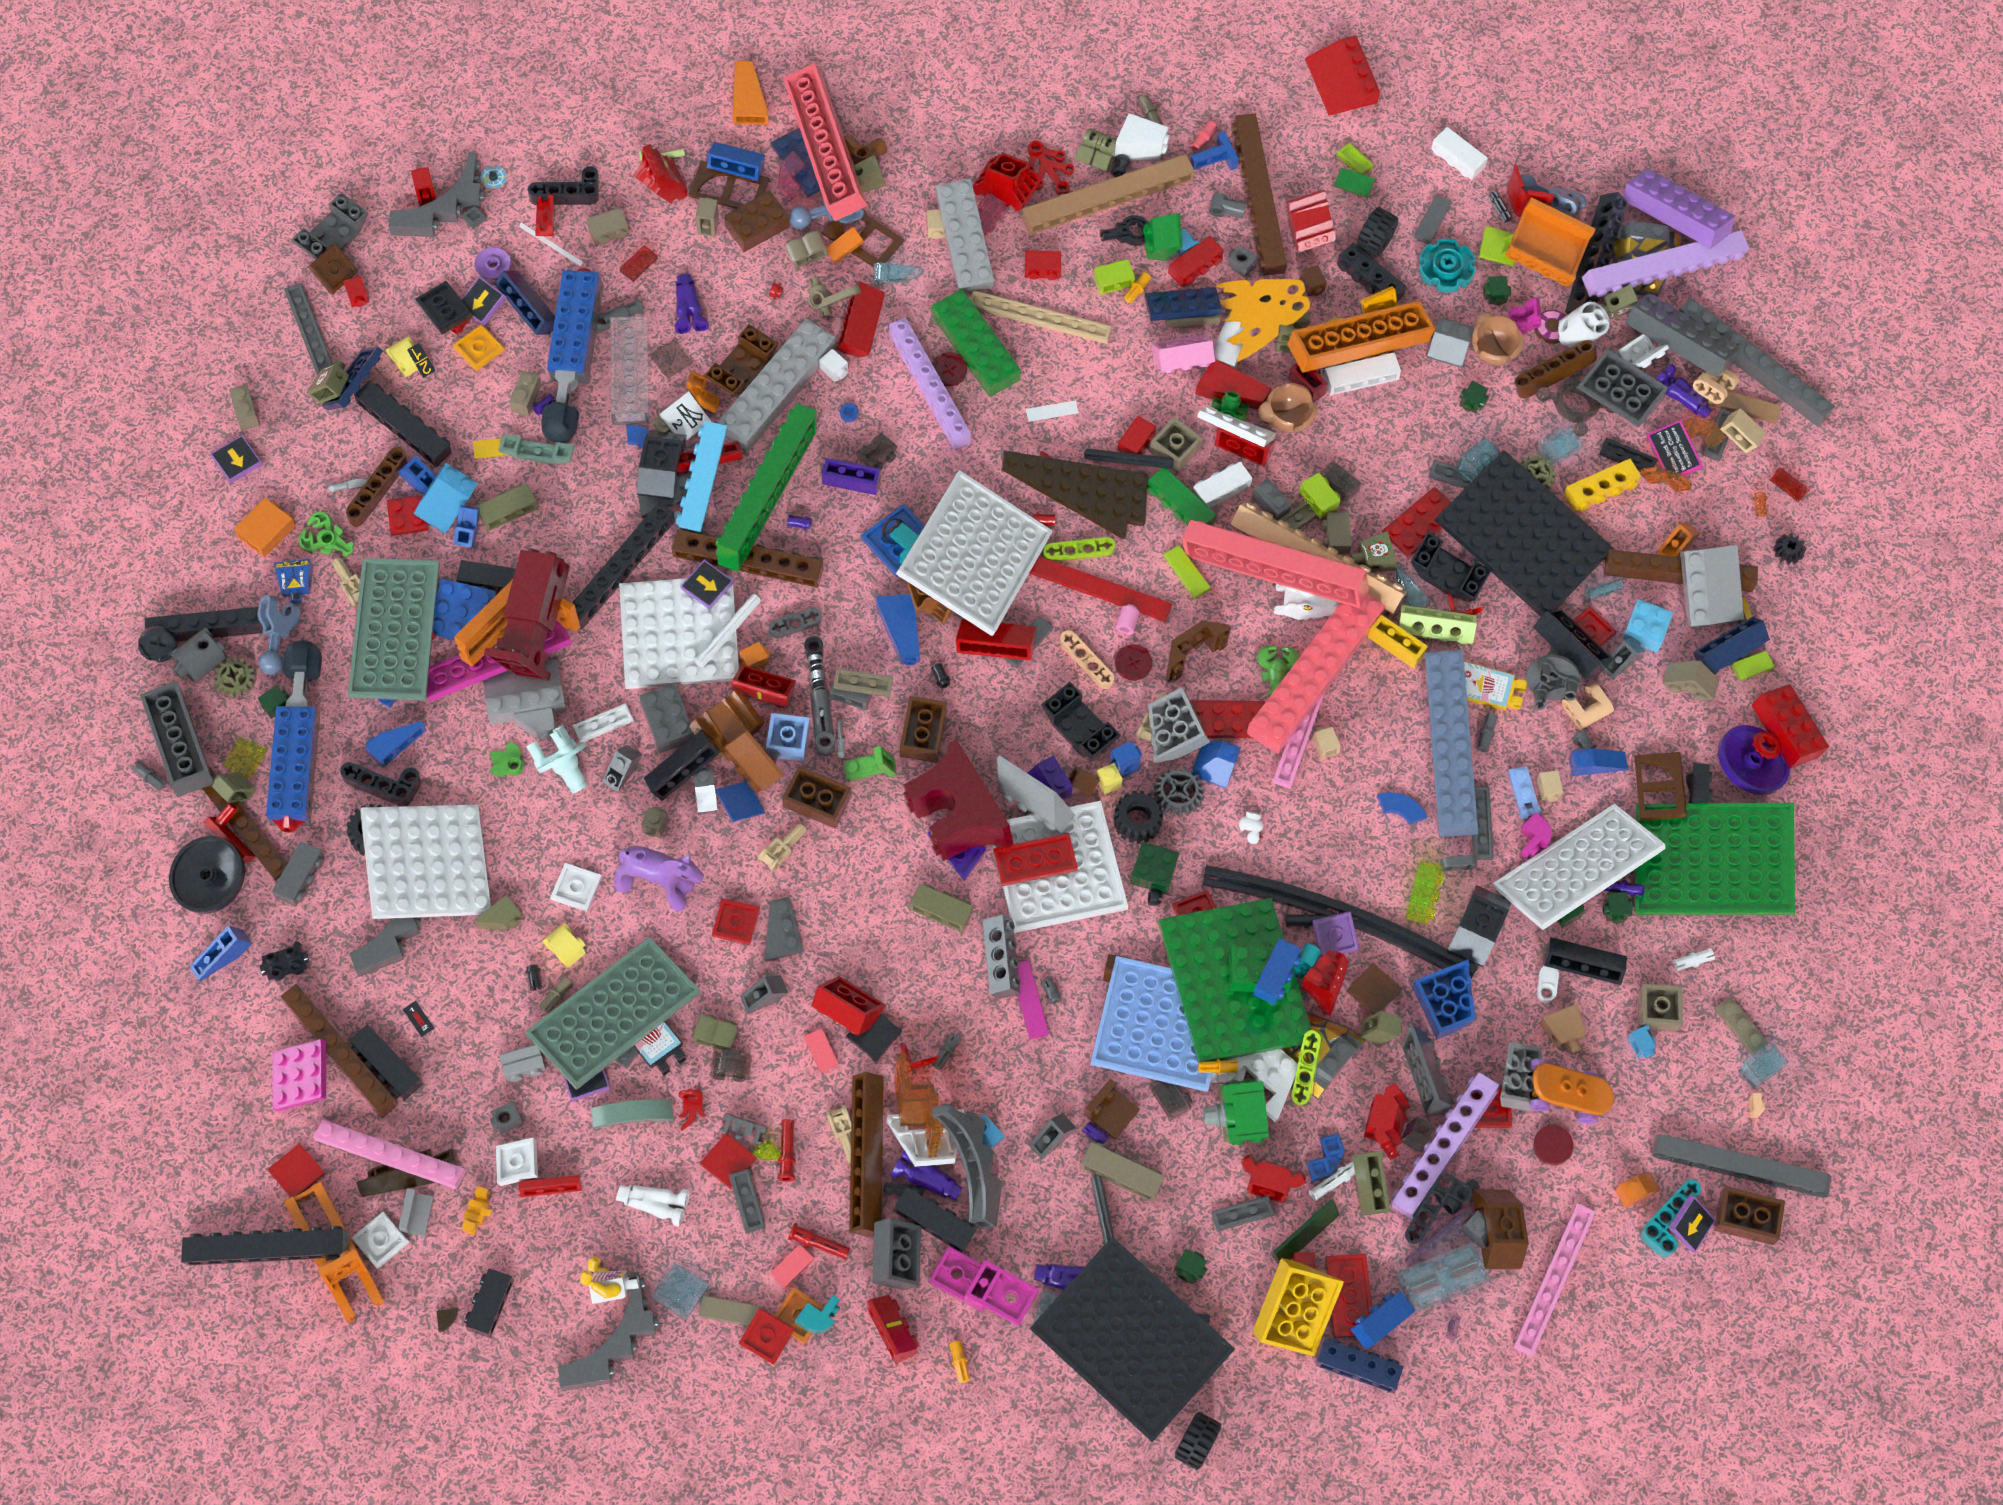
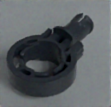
M1138 215L1128 216L1123 222L1116 223L1115 228L1100 230L1101 241L1117 239L1120 243H1127L1133 246L1143 245L1145 243L1144 233L1140 236L1133 235L1128 227L1131 225L1135 226L1138 223V227L1143 232L1144 225L1148 221Z

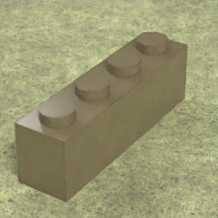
M1091 1142L1080 1167L1151 1202H1154L1165 1177L1159 1170L1154 1168L1150 1170L1144 1167L1140 1161H1131L1125 1158V1155L1121 1152H1112L1105 1145L1098 1142L1096 1144Z

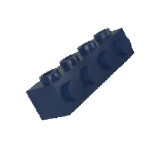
M503 271L495 282L496 287L507 297L506 299L536 335L551 334L555 315L519 271Z
M1751 617L1694 651L1695 660L1701 661L1713 674H1717L1720 669L1732 665L1735 660L1747 656L1749 652L1762 647L1764 643L1770 640L1764 620Z
M1334 1338L1324 1339L1316 1362L1317 1367L1393 1394L1395 1393L1404 1367L1399 1365L1398 1361L1382 1359L1380 1355L1374 1352H1362L1359 1347L1354 1345H1342L1339 1340Z

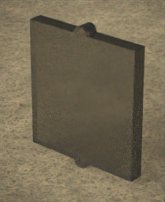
M675 340L665 346H660V349L649 355L667 379L678 372L682 373L683 369L693 364Z

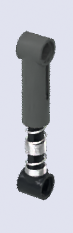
M811 636L806 639L804 649L808 664L810 665L809 675L812 682L811 687L813 688L810 693L815 744L816 750L820 755L828 756L835 750V739L829 692L824 688L825 673L822 670L823 664L821 663L823 661L824 649L822 640L817 636ZM811 647H817V648H818V649L815 650V651H814V650H810ZM821 719H824L825 723L824 732H822ZM822 742L830 743L828 746L821 745Z

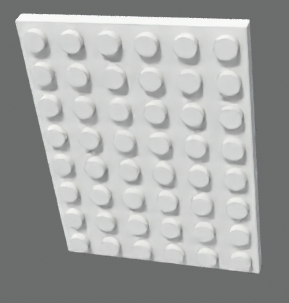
M959 470L896 574L993 636L1053 531Z

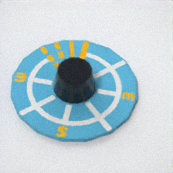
M498 166L487 167L480 175L481 183L487 188L492 189L502 186L507 178L506 172Z

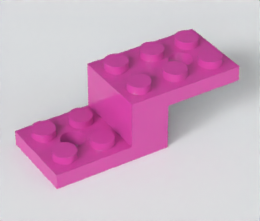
M948 1246L929 1280V1283L978 1311L983 1312L986 1308L1018 1327L1039 1292L1038 1288L985 1260L981 1264ZM958 1269L963 1275L959 1279H954L951 1276V1272ZM1008 1293H1013L1016 1295L1017 1300L1014 1303H1008L1005 1300V1296Z

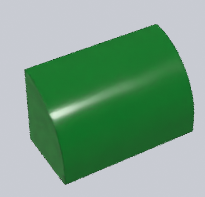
M1341 167L1334 187L1368 198L1375 178Z

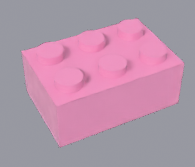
M1205 334L1152 343L1154 365L1161 371H1164V373L1174 372V369L1178 368L1182 370L1192 369V366L1195 365L1206 367L1210 363L1215 362L1213 341Z

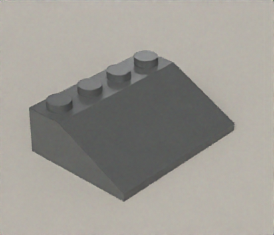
M1609 349L1603 353L1577 387L1637 427H1640L1655 411L1668 390L1667 386Z
M1414 1025L1409 1026L1401 1046L1426 1117L1446 1113L1452 1108L1454 1102L1451 1093H1448L1445 1087L1447 1086L1446 1078L1440 1073L1439 1058L1434 1056L1433 1041L1431 1038H1428L1425 1031Z

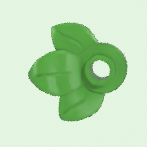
M509 742L506 751L490 752V757L494 764L490 772L498 777L508 774L516 776L523 772L524 763L520 759L521 750L516 744ZM512 765H518L516 769L511 768Z

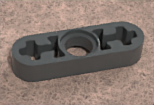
M810 608L773 620L769 624V633L773 638L778 639L816 627L822 621L821 612L816 608ZM811 614H813L816 617L815 621H813V619L810 618ZM796 619L801 624L798 627H792L790 622ZM778 626L780 632H777L774 627Z

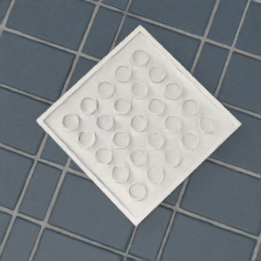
M686 579L619 583L625 688L660 687L675 683L676 685L732 681L739 669L736 631L704 667L697 665L695 659L735 615L733 585L709 610L680 589V586Z
M1101 801L1069 807L1075 816L1062 833L1056 829L1051 831L1044 825L1045 822L1043 820L1038 822L1030 815L1007 820L1014 844L1069 833L1078 866V871L1002 886L1009 916L1015 925L1014 933L1128 910ZM992 845L993 848L1003 847L999 845Z
M478 805L361 808L372 919L481 915L491 907Z

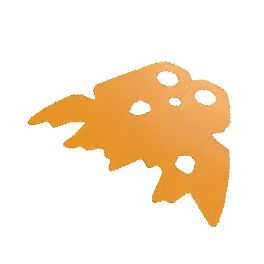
M1259 279L1253 286L1247 280H1237L1216 285L1218 288H1224L1223 292L1237 295L1220 301L1221 305H1225V308L1232 310L1229 314L1230 316L1225 321H1240V327H1244L1242 332L1227 340L1232 345L1243 344L1236 359L1237 362L1267 345L1279 335L1280 325L1287 326L1293 324L1310 308L1308 297L1302 296L1305 292V286L1301 280ZM1292 285L1298 286V291L1295 294L1287 292V289ZM1265 295H1270L1271 297L1269 302H1261L1259 299ZM1285 300L1286 303L1284 305H1280V301ZM1296 302H1302L1304 305L1299 311L1292 309L1293 304ZM1252 329H1261L1259 334L1251 337L1250 331Z

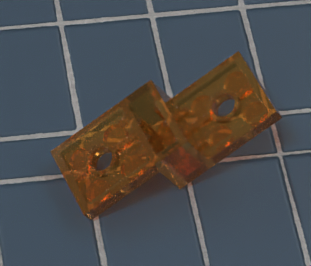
M905 1053L897 1054L894 1084L900 1126H924L928 1158H936L938 1149H941L940 1137H943V1125H939V1121L932 1116V1108L937 1107L939 1103L938 1092H935L934 1084L912 1085V1077H908V1074H910V1062H906Z

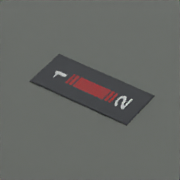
M416 1001L402 1009L421 1037L435 1029Z

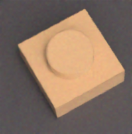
M1753 1093L1748 1098L1750 1118H1758L1765 1110V1101L1761 1098V1093Z

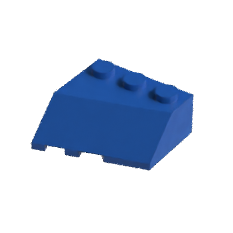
M1469 959L1414 981L1412 989L1436 1040L1457 1032L1476 1019L1471 990V976L1469 973Z

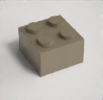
M1173 417L1153 438L1149 452L1154 456L1173 458L1174 466L1172 469L1179 473L1201 449L1203 438Z
M1642 984L1638 990V1029L1649 1025L1650 1030L1678 1031L1683 1024L1682 987Z

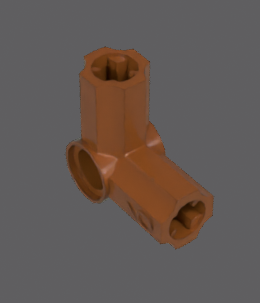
M847 134L844 136L850 156L854 160V165L873 155L877 158L888 150L882 138H877L864 146L852 135Z

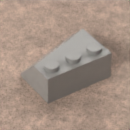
M1182 687L1148 704L1154 751L1153 759L1155 763L1177 760L1210 743L1198 715Z
M1513 1042L1509 1043L1500 1097L1501 1106L1533 1111L1530 1109V1101L1538 1099V1097L1532 1096V1092L1535 1089L1533 1085L1534 1070L1531 1069V1061L1542 1059V1049L1540 1047Z

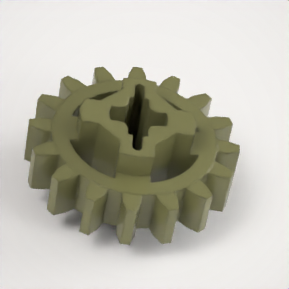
M1531 454L1527 459L1524 457L1519 464L1549 490L1552 486L1551 484H1554L1557 472H1553L1556 466L1550 465L1552 460L1546 461L1545 455L1539 458V454H1536L1535 458Z
M234 657L233 661L227 658L226 664L221 662V668H215L217 674L213 675L215 680L213 683L215 687H218V692H223L225 697L231 694L232 699L235 698L236 694L242 697L243 692L249 693V687L254 688L252 682L256 681L255 671L249 662L246 663L243 658L240 662H238L237 657ZM233 673L236 676V682L233 679Z

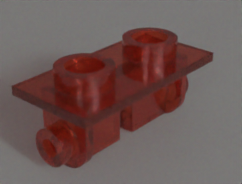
M1779 467L1769 479L1797 502L1810 490L1807 488V485L1800 483L1787 473L1784 468Z

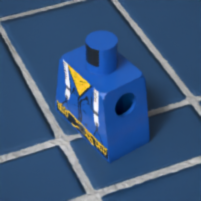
M301 559L274 562L282 595L284 597L290 596V603L300 604L302 602L301 595L310 594L313 574L311 560Z

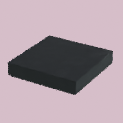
M880 1014L868 1031L860 1035L849 1031L846 1039L877 1062L902 1033V1030Z

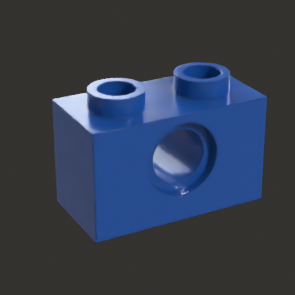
M1130 741L1111 750L1109 765L1115 763L1121 777H1127L1138 772L1142 753L1139 747Z

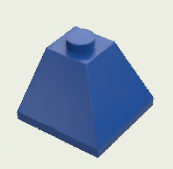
M1210 741V743L1202 746L1192 769L1194 771L1193 776L1199 775L1201 780L1227 788L1241 747L1225 741Z

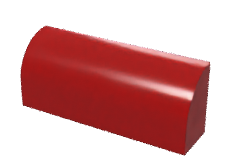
M859 281L856 285H859L861 293L849 298L836 350L848 355L864 357L868 356L871 351L885 292Z
M961 619L956 637V651L962 654L1031 661L1035 646L1036 626L1000 623L996 632L991 636L970 621Z

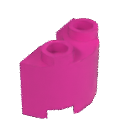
M1537 297L1527 301L1526 306H1517L1508 310V317L1515 321L1516 326L1523 335L1527 334V331L1541 327L1540 300Z

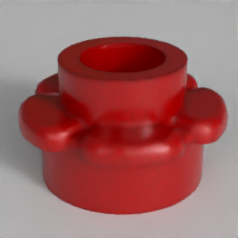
M781 283L772 284L769 296L773 297L774 300L782 295L784 288L781 287Z

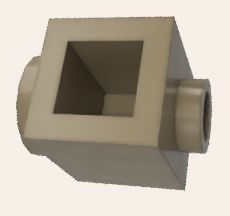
M649 807L641 823L642 831L650 837L661 839L668 824V813L660 807Z

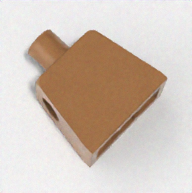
M1577 1004L1542 1018L1540 1025L1558 1049L1568 1046L1572 1055L1582 1051L1578 1041L1584 1038L1586 1031Z

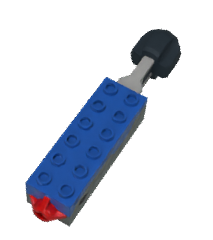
M579 268L577 271H562L547 370L552 381L558 382L556 402L543 407L541 429L544 436L555 443L567 442L575 435L580 413L574 406H570L571 393L578 387V383H589L604 285L599 272H592L588 268Z
M306 640L293 642L285 651L282 673L287 678L294 679L293 694L286 700V706H276L266 816L271 825H276L281 831L287 833L294 832L300 826H310L320 717L316 708L308 705L306 693L307 682H311L312 679H317L321 675L322 655L315 644Z

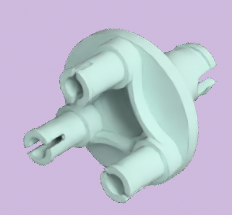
M562 724L552 730L554 733L550 734L558 747L557 751L549 756L544 755L537 741L527 745L526 748L535 761L533 763L539 773L552 768L556 774L562 776L570 791L576 793L588 786L584 775L578 767V757L576 756V753L584 749L586 744L584 741L576 744Z

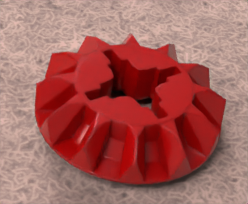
M1758 732L1752 740L1754 742L1752 746L1756 748L1755 752H1759L1761 757H1766L1767 760L1775 759L1781 753V745L1774 735L1768 732Z

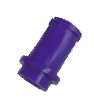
M549 393L541 401L535 402L532 408L540 416L543 413V407L556 402V399Z
M789 515L787 526L803 528L806 531V529L811 527V518H808V516Z
M1091 1122L1082 1130L1083 1133L1096 1143L1104 1144L1108 1139L1107 1133H1103Z

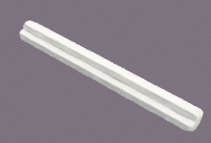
M756 594L750 596L695 659L697 665L704 667L757 607L761 600Z

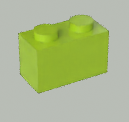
M1128 259L1118 260L1108 265H1099L1094 268L1093 278L1100 295L1131 287V284L1135 282V275Z
M1320 473L1301 483L1299 492L1319 519L1339 508L1341 501L1339 494L1332 490L1328 480L1322 477Z

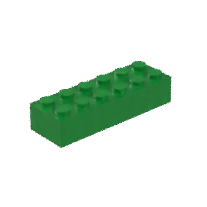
M963 289L932 305V318L957 353L963 358L989 397L1020 381L1021 369Z

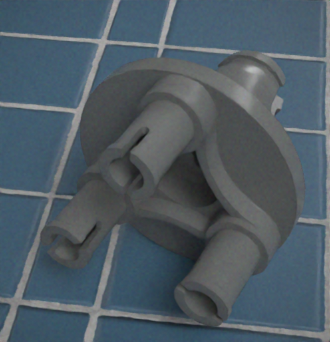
M1555 649L1549 651L1547 655L1537 658L1528 667L1526 681L1528 687L1534 693V707H1537L1538 710L1544 709L1546 707V699L1562 700L1566 698L1569 701H1573L1577 697V690L1580 685L1579 669L1571 660L1561 656Z

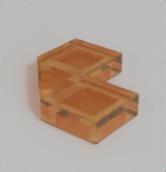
M1689 418L1682 422L1690 439L1701 435L1709 448L1726 440V436L1720 430L1717 423L1696 418Z
M1660 467L1641 469L1640 475L1649 484L1666 482L1675 492L1691 489L1692 484L1682 474Z

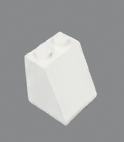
M1129 113L1116 140L1114 161L1117 155H1125L1130 161H1160L1162 155H1166L1168 151L1169 127Z

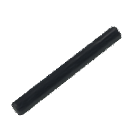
M1088 448L1084 451V458L1087 460L1172 469L1174 466V459L1168 457Z

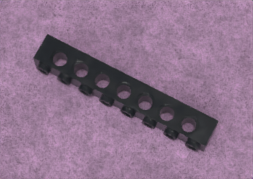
M1619 192L1600 195L1591 227L1595 228V232L1590 238L1579 264L1576 279L1574 280L1565 309L1567 314H1570L1587 302H1598L1599 297L1597 295L1589 296L1582 277L1591 269L1609 265L1628 203Z
M659 502L572 603L575 605L578 616L579 629L582 630L619 588V583L625 581L675 523L674 512Z

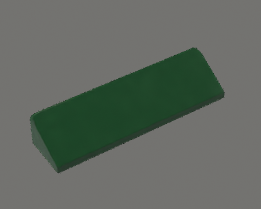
M1334 1200L1328 1201L1273 1251L1272 1257L1278 1264L1281 1258L1291 1260L1295 1252H1300L1339 1216Z

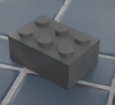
M676 683L639 695L642 710L659 754L681 747L694 736L693 731L689 727L691 724Z
M892 1218L874 1223L872 1283L900 1290L920 1286L921 1226Z

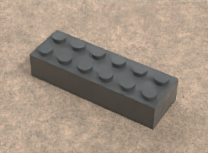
M1649 293L1632 307L1625 324L1661 345L1668 344L1669 350L1717 378L1733 365L1741 349L1734 341L1724 338L1718 332L1712 331L1703 323L1695 321L1688 314L1678 311L1671 304H1666L1657 296Z
M175 681L140 694L168 779L176 796L180 797L214 784L178 682Z

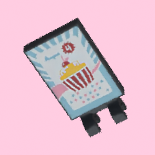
M663 1022L634 1045L638 1054L649 1068L652 1069L656 1066L663 1076L670 1072V1067L664 1060L671 1055L675 1057L679 1064L687 1060L685 1058L686 1055L680 1049L683 1043L666 1022Z

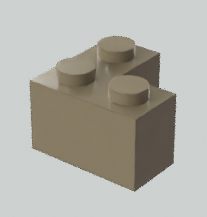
M1701 661L1668 663L1663 684L1673 693L1689 691L1696 700L1706 701L1715 699L1720 680Z

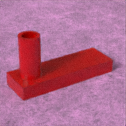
M228 803L217 817H207L203 823L217 837L232 843L240 851L244 862H251L256 856L226 826L238 811V807L235 804Z
M580 1175L538 1180L533 1178L518 1182L521 1198L582 1191Z

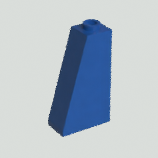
M911 595L877 596L876 608L900 663L907 666L920 663L916 612Z

